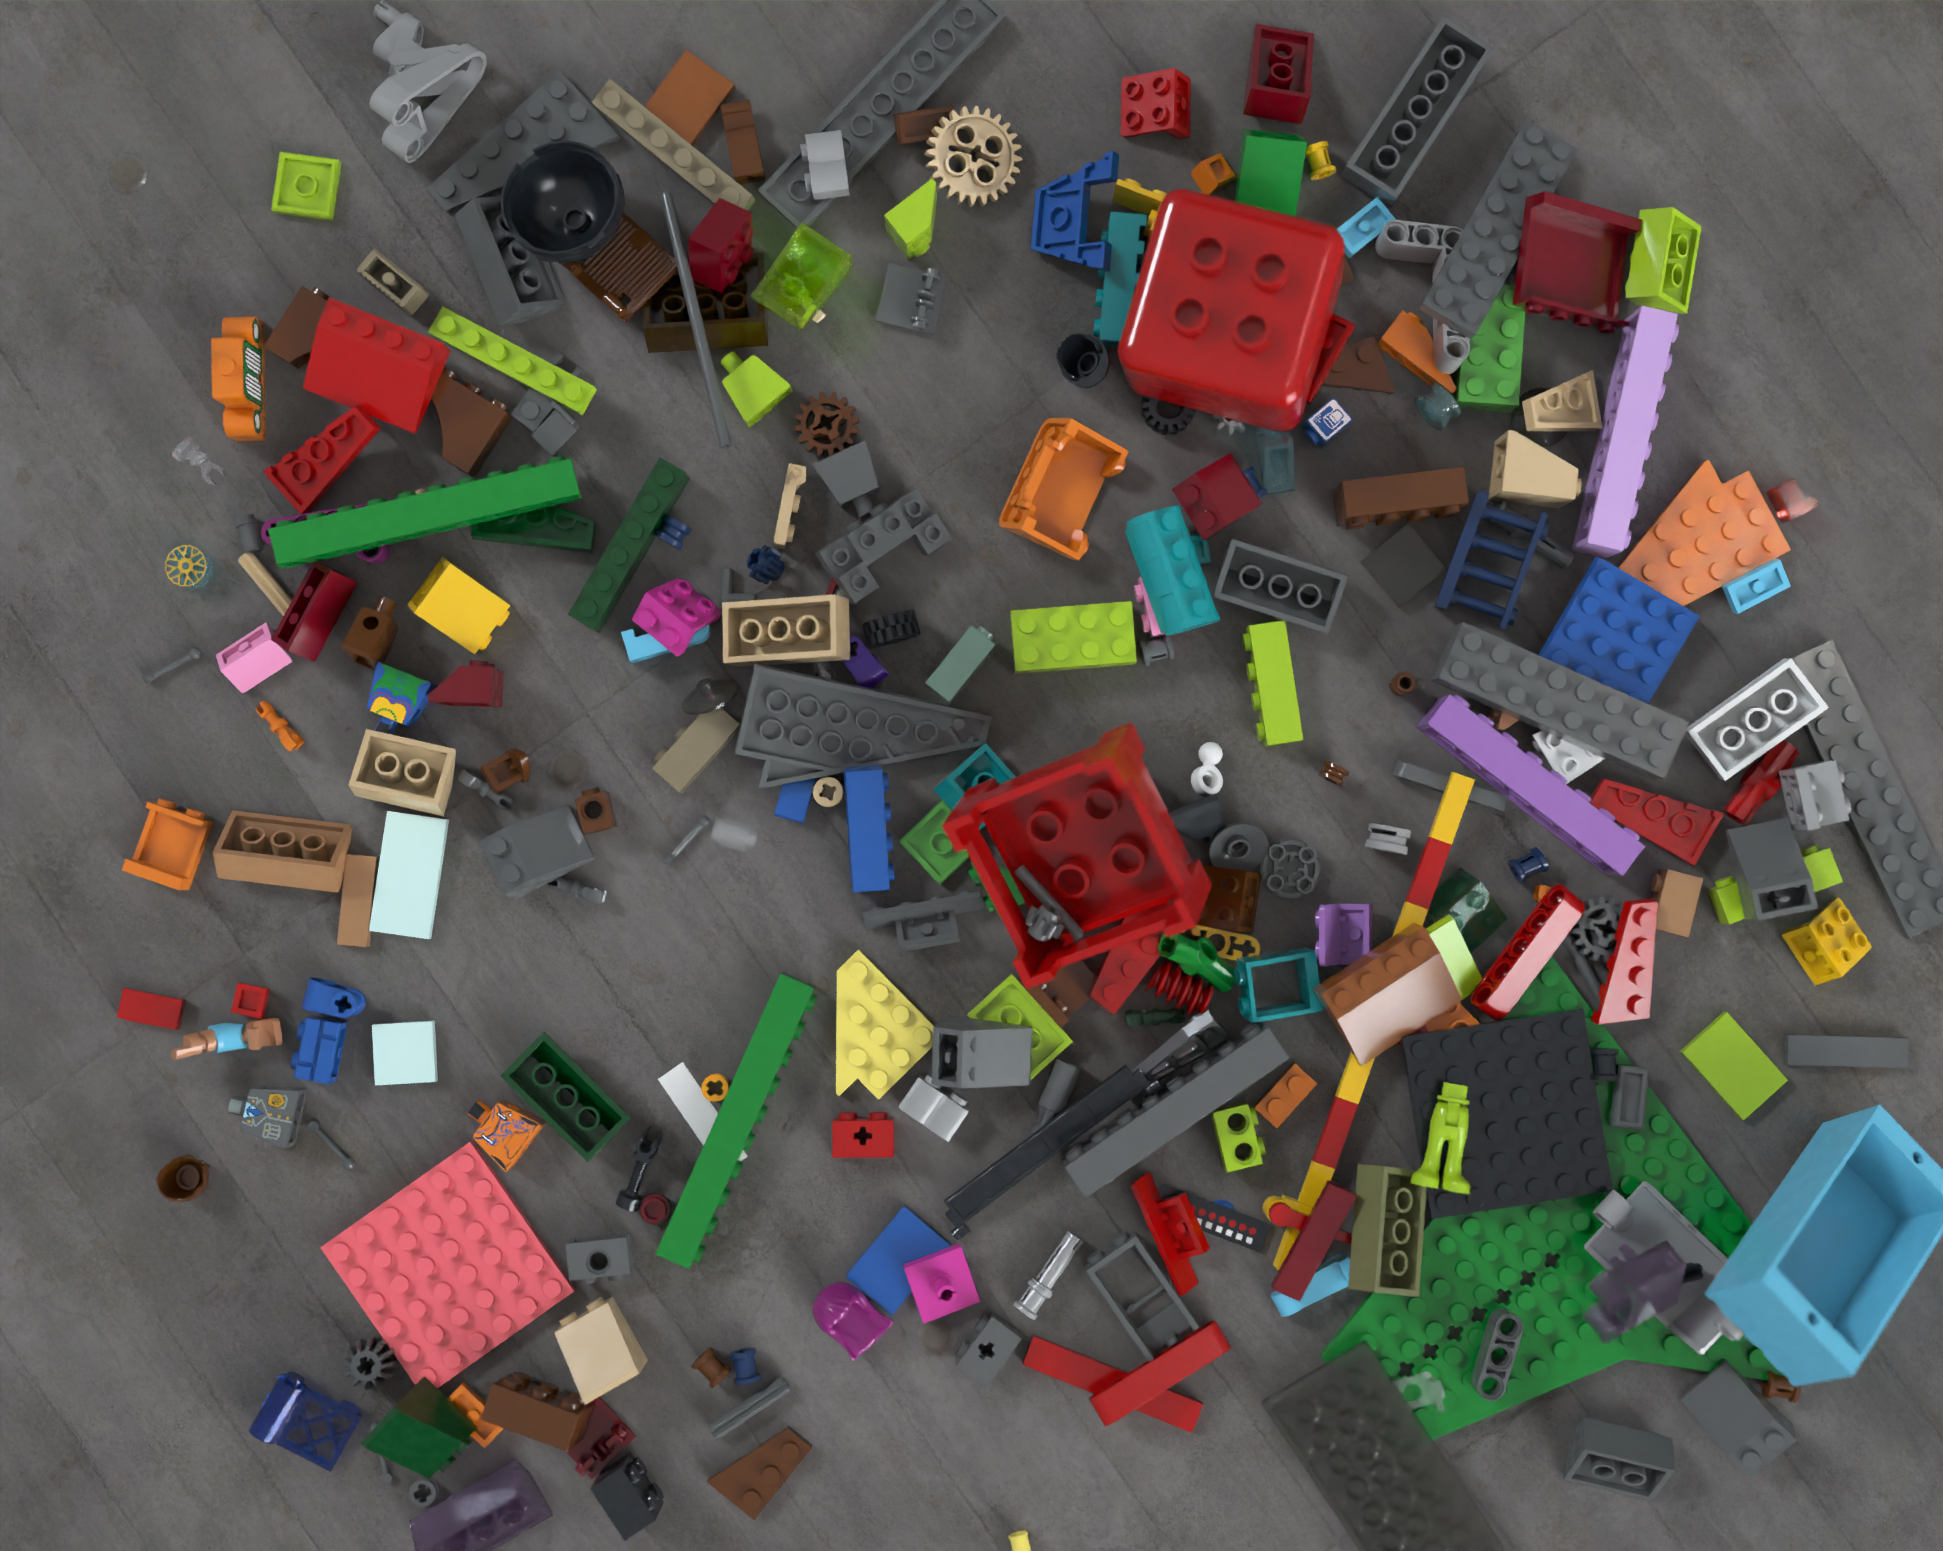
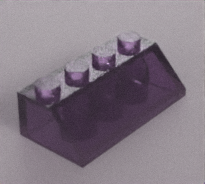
M515 1460L504 1465L491 1475L476 1481L461 1492L451 1495L447 1500L433 1508L423 1511L420 1515L411 1519L409 1523L415 1551H492L553 1516V1513L532 1474Z

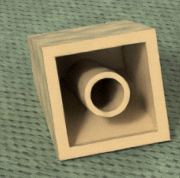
M1508 430L1495 440L1488 500L1502 501L1504 499L1509 503L1560 509L1575 500V497L1580 494L1582 480L1578 478L1579 469L1517 431Z
M613 1296L605 1301L602 1297L586 1305L588 1311L577 1316L576 1312H573L559 1321L561 1326L554 1332L584 1404L591 1402L640 1374L648 1361Z

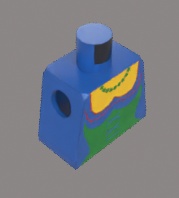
M378 662L367 704V710L381 715L375 731L393 735L398 722L412 727L428 704V695L438 685Z

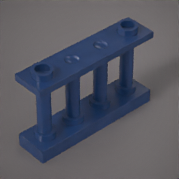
M1477 490L1434 607L1447 610L1448 605L1454 606L1458 604L1501 619L1498 629L1505 630L1507 625L1513 626L1519 610L1514 608L1516 599L1538 540L1545 539L1551 523L1546 521L1548 514L1544 512L1539 514L1537 521L1493 507L1491 506L1492 503L1487 502L1489 494ZM1490 518L1531 532L1532 536L1527 549L1524 550L1481 535V532L1476 530L1480 519L1486 520ZM1477 546L1521 561L1516 579L1470 564L1471 560L1466 559L1469 548L1475 549ZM1467 575L1511 590L1505 608L1461 593L1460 589L1455 588L1459 576L1465 578Z

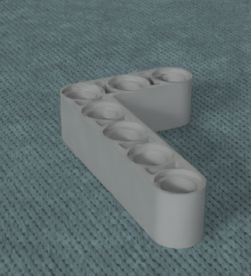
M1391 220L1383 227L1374 246L1378 255L1386 259L1432 264V280L1434 282L1463 230L1455 226ZM1433 318L1434 365L1440 372L1451 374L1459 368L1468 356L1470 339Z

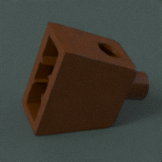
M380 596L374 610L364 606L361 608L341 646L352 662L372 670L376 669L378 662L385 663L398 631L397 624L391 618L397 603Z

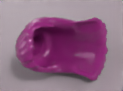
M834 1282L827 1285L816 1296L812 1307L813 1316L819 1328L844 1347L851 1361L856 1360L866 1350H869L871 1345L876 1343V1340L893 1323L891 1318L878 1312L857 1287L847 1282Z

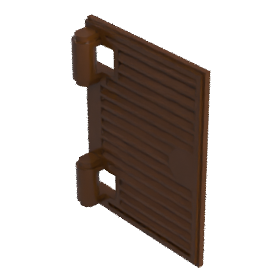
M622 212L620 228L614 239L595 254L593 258L586 259L581 265L577 261L561 264L603 304L615 312L625 324L678 271L675 258L624 212ZM624 295L631 300L627 306L619 301Z

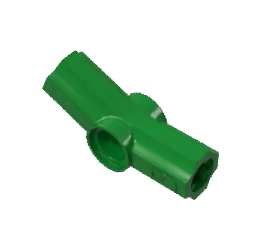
M1164 933L1161 936V941L1157 946L1160 956L1178 962L1182 970L1188 975L1197 973L1206 982L1213 985L1217 991L1225 993L1232 989L1233 984L1236 982L1234 968L1218 956L1215 946L1209 939L1202 937L1195 942L1178 934L1166 937Z

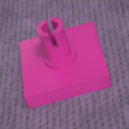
M960 1243L903 1264L923 1324L980 1302Z

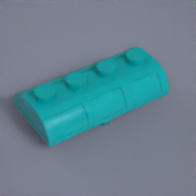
M1180 505L1158 509L1137 516L1126 522L1127 529L1125 530L1160 632L1166 636L1213 624L1221 620L1183 518Z

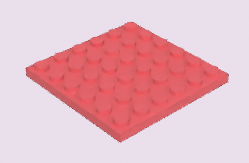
M473 1140L320 1247L377 1331L386 1341V1344L390 1349L394 1350L393 1354L415 1385L425 1376L436 1388H439L576 1290Z

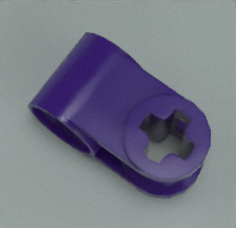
M850 635V644L857 643L859 645L856 648L857 655L855 657L850 655V660L842 661L850 670L849 673L859 686L873 688L889 676V674L874 654L870 653L858 637Z

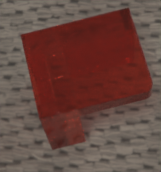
M1793 478L1766 491L1782 524L1820 506L1814 495L1808 498L1803 496Z

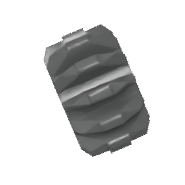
M370 1336L367 1342L360 1338L355 1342L356 1347L350 1346L346 1350L349 1357L343 1360V1365L351 1367V1369L345 1373V1377L354 1375L353 1386L357 1387L363 1381L365 1390L371 1389L373 1384L380 1388L384 1385V1379L389 1380L393 1376L390 1368H394L397 1365V1361L389 1357L394 1353V1350H385L386 1341L384 1339L377 1344L375 1336ZM370 1359H372L375 1365H370L368 1367L365 1361H369Z

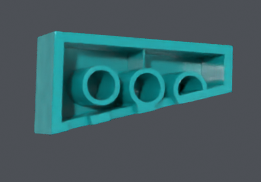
M1110 212L1107 230H1101L1100 242L1106 241L1112 244L1110 271L1098 270V278H1103L1102 289H1097L1095 307H1100L1101 312L1100 319H1094L1093 336L1099 337L1106 347L1118 348L1141 271L1140 265H1142L1145 243L1142 240V236L1146 226L1147 214Z

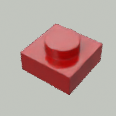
M238 982L231 1013L260 1019L264 1018L271 988Z

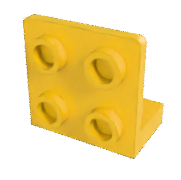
M1117 179L1112 202L1149 216L1143 234L1148 237L1146 247H1148L1160 204L1167 193L1161 190L1149 191L1142 188L1139 182L1132 179Z
M1840 898L1833 899L1811 921L1789 928L1781 935L1814 986L1843 977L1872 948L1866 935L1862 932Z

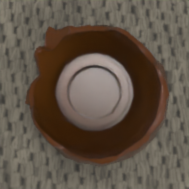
M191 1155L179 1156L171 1160L159 1171L156 1177L159 1192L165 1199L173 1202H186L195 1199L201 1195L207 1185L210 1165L203 1162V1160H196Z

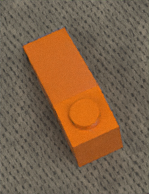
M1402 310L1378 341L1379 348L1432 389H1435L1433 388L1434 382L1439 383L1441 391L1445 394L1444 391L1447 390L1446 395L1450 397V394L1452 395L1457 388L1450 374L1442 373L1435 367L1433 361V340L1427 328L1422 325L1423 321L1412 312L1406 313Z

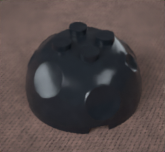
M556 141L533 149L534 154L521 165L515 164L503 186L501 211L509 232L523 248L534 254L537 258L547 262L565 264L593 258L595 254L614 239L620 228L622 212L625 206V196L619 174L616 173L612 165L599 151L580 142Z

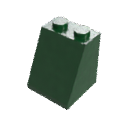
M424 1376L360 1444L376 1454L430 1478L438 1469L443 1473L454 1462L456 1458L452 1454L455 1451L460 1455L472 1443L473 1440L469 1436L477 1426Z

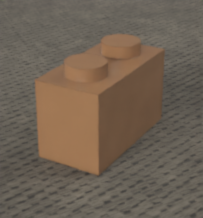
M1659 869L1658 874H1654L1650 890L1653 891L1651 899L1658 901L1656 931L1689 938L1703 878L1669 869Z

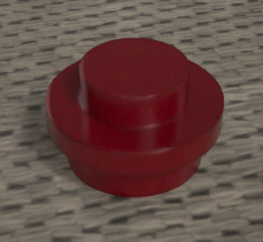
M657 1193L650 1194L642 1200L639 1212L645 1222L653 1225L660 1224L669 1216L670 1204L663 1195Z

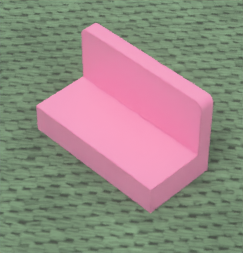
M267 622L216 654L220 671L241 693H245L292 662L291 656L280 645L271 640L275 632Z

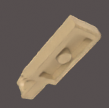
M788 464L773 541L775 548L784 549L786 542L792 543L795 525L789 523L791 513H798L801 495H796L795 492L806 483L805 466Z

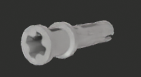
M1067 1231L1041 1272H1039L1036 1278L1033 1277L1028 1281L1029 1287L1020 1300H1015L1013 1305L1029 1318L1036 1320L1038 1317L1037 1311L1046 1298H1051L1052 1287L1084 1241L1070 1231Z

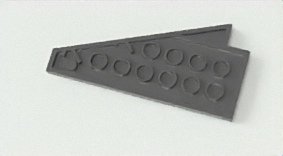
M754 664L735 754L764 760L758 786L760 788H767L844 773L843 768L885 765L982 746L986 743L992 715Z

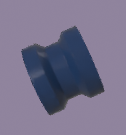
M666 514L663 518L664 524L662 528L656 530L654 536L668 545L681 550L683 538L689 535L692 529Z

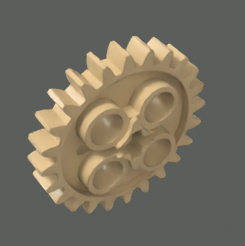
M966 106L962 107L960 116L952 110L949 113L950 121L942 117L939 121L942 128L935 126L931 130L937 138L929 137L926 142L933 147V149H928L924 154L933 159L926 164V168L935 170L930 179H939L941 181L937 187L938 191L945 187L948 189L947 199L953 194L957 195V204H960L967 198L969 207L975 204L976 199H978L981 206H984L987 203V196L994 203L998 200L997 192L1004 196L1008 192L1005 185L1012 187L1015 184V180L1010 175L1017 176L1021 171L1014 166V164L1022 161V157L1014 155L1021 148V145L1012 144V140L1017 136V133L1008 134L1006 132L1010 123L1008 122L1001 126L999 124L1000 114L994 119L990 118L989 108L983 115H980L978 106L972 109L971 114H969ZM958 131L968 133L970 143H962L958 139ZM986 141H992L997 145V154H992L986 149ZM949 146H952L957 151H950ZM971 151L976 152L975 158L978 159L976 162L971 161L972 156L969 154ZM950 159L959 161L962 167L961 172H954L950 169ZM994 161L998 163V167H995L990 162ZM977 170H985L989 174V182L980 181L977 177Z

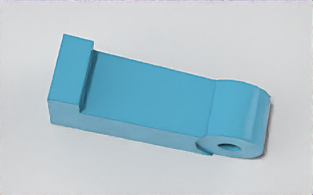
M708 624L696 630L687 647L705 642L711 633L710 625ZM633 629L621 632L629 661L632 664L670 653L666 647L650 634L637 637Z
M1342 1252L1320 1264L1300 1302L1278 1291L1272 1292L1270 1297L1281 1317L1290 1316L1304 1307L1347 1287L1350 1259Z

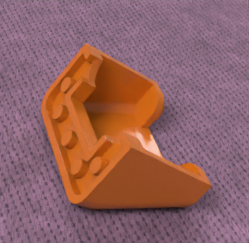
M1072 418L1047 419L1040 427L1001 512L999 525L1072 560L1080 561V558L1089 547L1088 535L1082 531V528L1105 478L1119 475L1124 470L1129 451Z

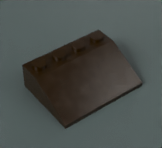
M764 253L753 254L750 261L741 266L735 281L732 284H728L722 293L693 280L709 349L768 346ZM678 271L643 306V331L648 353L697 350Z

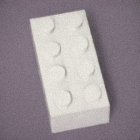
M1784 658L1688 726L1685 735L1716 776L1726 781L1829 707L1791 658Z

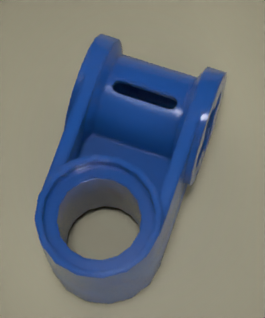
M310 977L302 1008L315 1013L347 1018L360 1014L364 1010L366 998L358 989L339 985L326 979ZM348 998V1002L352 1004L351 1008H348V1004L344 1003V999Z

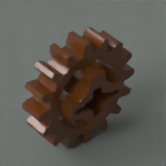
M820 392L819 400L809 396V406L800 404V409L804 413L803 415H795V420L800 422L801 425L795 426L794 430L795 433H803L798 438L800 444L808 442L806 447L808 453L817 449V456L821 458L824 452H828L829 456H832L835 450H839V452L845 450V444L849 446L854 445V441L850 437L851 435L859 436V430L854 428L853 425H857L860 422L859 417H851L856 412L854 406L846 408L848 402L846 397L837 401L835 392L831 394L830 398H826L824 392ZM831 406L837 408V410L833 412L825 410L823 407ZM813 413L815 416L814 423L807 429L808 419ZM825 419L829 423L832 422V429L829 431L825 427L822 428V421ZM847 421L846 432L841 438L839 434L840 427ZM821 438L829 440L831 444H821L816 441Z

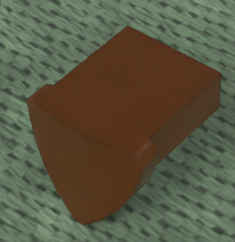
M513 748L506 751L504 755L482 765L480 771L493 793L497 794L519 782L525 783L529 781L530 764L526 753Z

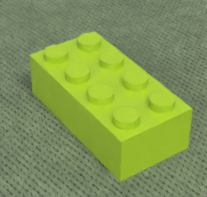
M1132 601L1010 611L1015 674L1134 665L1137 662Z

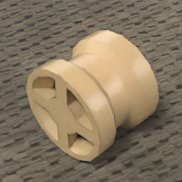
M821 778L814 785L813 796L821 806L835 807L844 798V788L835 778Z

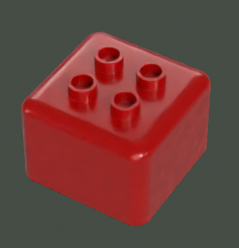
M1177 189L1168 193L1163 198L1158 210L1118 345V356L1129 387L1135 393L1142 396L1145 395L1164 402L1277 432H1284L1294 428L1300 422L1342 283L1345 244L1341 233L1330 225L1187 189Z

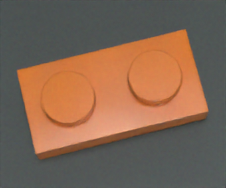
M1293 1062L1253 1107L1273 1126L1278 1128L1317 1083Z
M465 1382L448 1398L477 1426L471 1436L484 1449L502 1431V1427L480 1420L486 1402Z

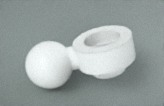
M1207 742L1200 747L1198 753L1203 766L1196 768L1191 775L1192 787L1201 796H1209L1219 792L1223 784L1222 775L1215 767L1222 759V749L1215 742Z

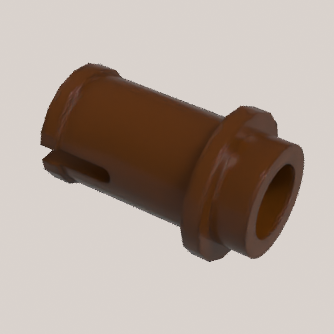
M1400 672L1392 678L1389 688L1395 695H1409L1416 689V679L1409 672ZM1400 680L1404 682L1406 689L1400 686Z

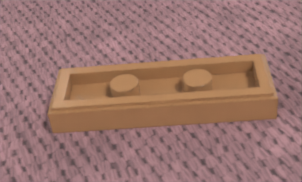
M346 854L337 945L370 947L371 931H369L377 879L379 859L377 856Z

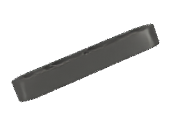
M1396 761L1392 776L1443 794L1449 780L1448 776L1401 761ZM1473 785L1467 802L1498 812H1504L1508 797Z

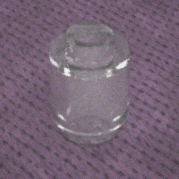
M727 816L724 819L717 817L711 840L717 842L718 846L746 853L748 848H754L758 831L754 830V824Z

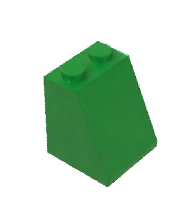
M1243 128L1235 202L1296 216L1307 141L1304 137L1298 134Z

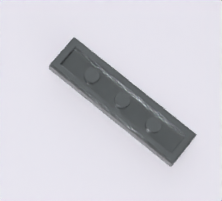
M1784 1034V1065L1909 1068V1038Z

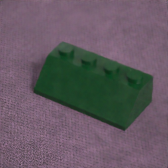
M545 1031L501 1075L587 1162L594 1158L632 1118Z

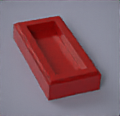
M123 988L117 1018L178 1030L180 1029L186 999L132 988Z

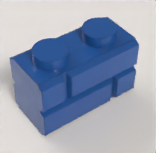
M312 1015L305 1017V1021L300 1022L297 1030V1039H301L299 1051L294 1052L291 1060V1069H295L294 1078L324 1084L336 1082L348 1025L347 1021Z

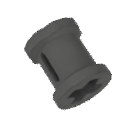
M1163 635V638L1147 642L1144 640L1138 641L1140 655L1145 667L1149 666L1150 662L1167 658L1168 660L1175 659L1170 636Z

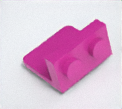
M676 578L647 591L632 621L678 657L685 652L696 630L718 620L722 612L715 606L714 602L703 597L693 589L689 582Z

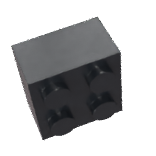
M631 1452L601 1471L590 1488L624 1541L654 1522L664 1504L662 1500L664 1495L660 1487L655 1482H650L645 1474L647 1470L644 1463L639 1457L634 1458Z

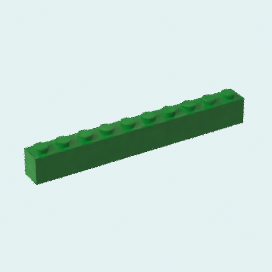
M564 456L548 459V464L535 466V463L524 464L517 467L518 471L506 473L505 470L488 473V478L476 480L475 477L458 480V485L446 487L445 484L428 487V492L416 494L415 491L398 494V499L386 501L385 498L368 501V506L365 507L343 506L338 508L335 514L325 516L324 512H319L306 516L307 520L295 523L294 520L290 519L277 522L275 528L268 529L276 564L282 569H287L580 500L582 496L574 464L571 459L565 460Z
M785 972L780 973L655 1253L656 1255L687 1269L691 1267L693 1261L696 1263L700 1262L706 1246L701 1243L706 1233L712 1235L719 1219L714 1217L718 1205L724 1207L731 1190L726 1187L731 1177L737 1179L744 1163L739 1161L743 1149L749 1151L756 1136V1134L751 1133L755 1122L762 1123L768 1109L764 1102L768 1094L774 1095L781 1080L776 1075L780 1066L786 1068L793 1053L788 1048L793 1038L797 1040L800 1038L806 1023L802 1022L801 1019L805 1010L811 1012L818 997V995L813 993L816 986Z

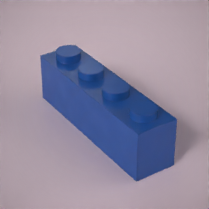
M880 765L843 768L852 891L854 893L890 890L889 881H894L893 862L888 863L887 851L893 850L892 834L886 833V821H891L890 803H884V791H889L888 773H883Z

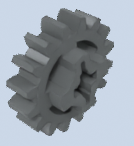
M1597 896L1594 901L1592 899L1584 900V912L1575 924V928H1572L1569 933L1576 935L1571 944L1581 945L1580 955L1589 953V960L1597 961L1600 957L1601 962H1607L1609 955H1612L1615 951L1617 941L1611 947L1604 948L1608 947L1609 942L1614 940L1624 903H1619L1615 906L1616 898H1607L1605 901L1603 896ZM1600 909V911H1597L1595 917H1593V918H1591V919L1588 918V916H1589L1592 912H1594L1595 910ZM1602 924V927L1611 933L1603 934V931L1593 925Z

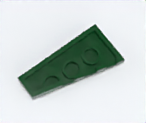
M550 506L472 525L471 537L473 540L592 553L597 524L592 519Z

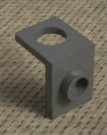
M552 401L550 404L555 410L535 430L531 437L554 457L581 427L560 406Z

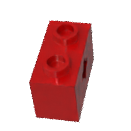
M840 1112L839 1117L833 1118L832 1158L894 1157V1117H888V1112H870V1117H857V1112ZM861 1127H866V1132L872 1133L866 1141H861V1136L855 1135V1133L860 1131Z

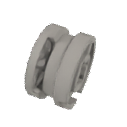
M1369 823L1368 831L1370 832V837L1365 841L1366 848L1407 855L1408 847L1406 846V840L1410 839V830ZM1382 831L1395 833L1396 835L1384 834Z

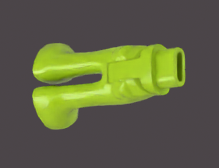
M1443 1083L1442 1095H1437L1439 1102H1437L1430 1122L1424 1162L1421 1168L1413 1173L1411 1177L1412 1184L1430 1188L1439 1187L1442 1147L1444 1141L1447 1140L1448 1152L1440 1188L1447 1191L1469 1194L1470 1183L1462 1176L1461 1172L1463 1150L1469 1125L1468 1107L1465 1106L1470 1103V1101L1466 1100L1468 1086Z

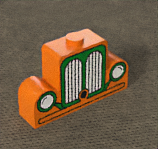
M255 316L224 317L222 321V337L211 339L212 397L225 406L223 412L224 431L226 436L235 442L266 441L265 347H263L265 344L264 322Z

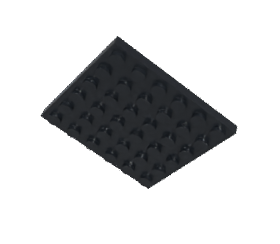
M1582 1008L1422 1032L1402 1037L1401 1045L1421 1166L1427 1150L1432 1114L1437 1102H1439L1437 1095H1442L1443 1083L1468 1086L1466 1100L1470 1101V1103L1465 1106L1468 1107L1469 1125L1463 1150L1461 1172L1462 1176L1470 1183L1469 1194H1462L1440 1188L1448 1152V1141L1445 1140L1440 1160L1439 1187H1427L1426 1191L1428 1212L1431 1219L1613 1190L1595 1080H1591V1075L1594 1072Z

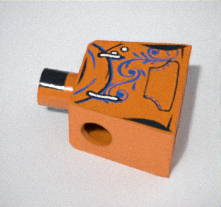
M504 1099L499 1101L493 1109L478 1100L468 1112L470 1117L481 1124L472 1137L505 1172L514 1167L547 1123L544 1119Z

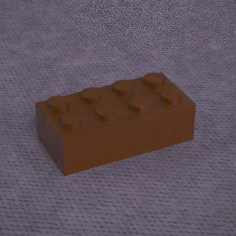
M1464 467L1342 481L1333 490L1337 526L1346 525V530L1364 528V524L1375 522L1376 526L1392 525L1394 521L1405 518L1406 523L1423 521L1424 517L1435 515L1436 519L1451 518L1469 503Z

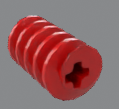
M1168 960L1158 965L1144 991L1147 992L1154 986L1156 987L1155 997L1158 998L1162 993H1167L1165 1001L1167 1004L1176 998V1009L1179 1010L1185 1004L1188 1005L1187 1015L1190 1016L1195 1010L1198 1011V1014L1204 1013L1212 999L1214 986L1208 984L1202 989L1203 980L1200 978L1191 983L1192 975L1186 973L1181 977L1182 968L1179 966L1170 972L1171 962Z

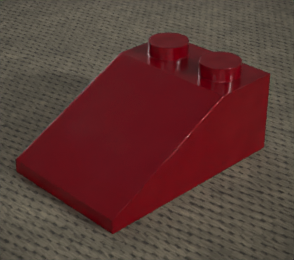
M1255 24L1244 94L1243 115L1302 125L1311 98L1314 33Z

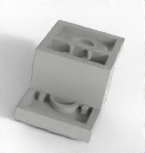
M1836 760L1819 761L1779 771L1792 830L1810 831L1819 829L1821 826L1849 821L1848 813H1851V804L1848 796L1843 793L1844 773L1840 765L1837 766Z

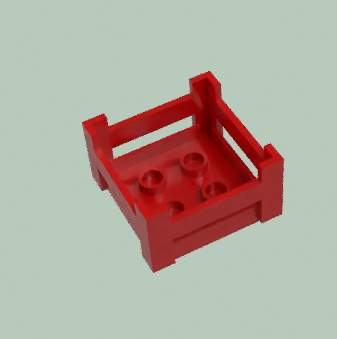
M1132 722L1105 732L1094 746L1000 784L993 778L968 788L942 824L955 852L966 849L1018 950L1013 964L1026 989L1054 979L1061 967L1163 930L1166 937L1196 927L1211 890L1212 884L1200 860L1192 861L1141 758L1145 747ZM984 821L1029 911L1032 906L1039 909L1042 903L1015 875L1014 871L1022 864L1084 932L1174 899V904L1166 909L1072 943L1074 938L1065 928L1058 939L1051 936L1047 942H1042L1028 933L1027 929L1029 926L1026 924V920L979 827Z

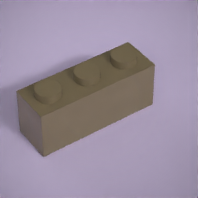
M712 701L710 704L707 702L703 703L694 713L696 720L689 727L685 724L675 734L674 739L677 741L670 749L664 747L654 758L656 764L652 769L679 793L685 792L740 729L741 724L715 701Z

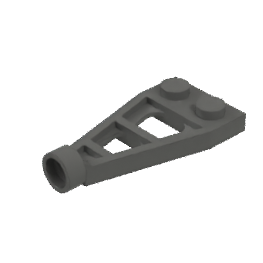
M1209 1011L1199 1013L1189 1020V1024L1179 1030L1132 1072L1139 1068L1150 1082L1155 1078L1161 1080L1208 1054L1217 1046L1230 1039L1231 1036L1227 1029ZM1190 1040L1196 1044L1176 1056L1172 1055Z

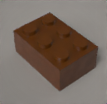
M514 1372L492 1384L480 1420L567 1452L583 1440L595 1404L591 1402L584 1404L579 1393L571 1392L569 1395L559 1391V1387L549 1382L539 1384L531 1381V1376L525 1373Z

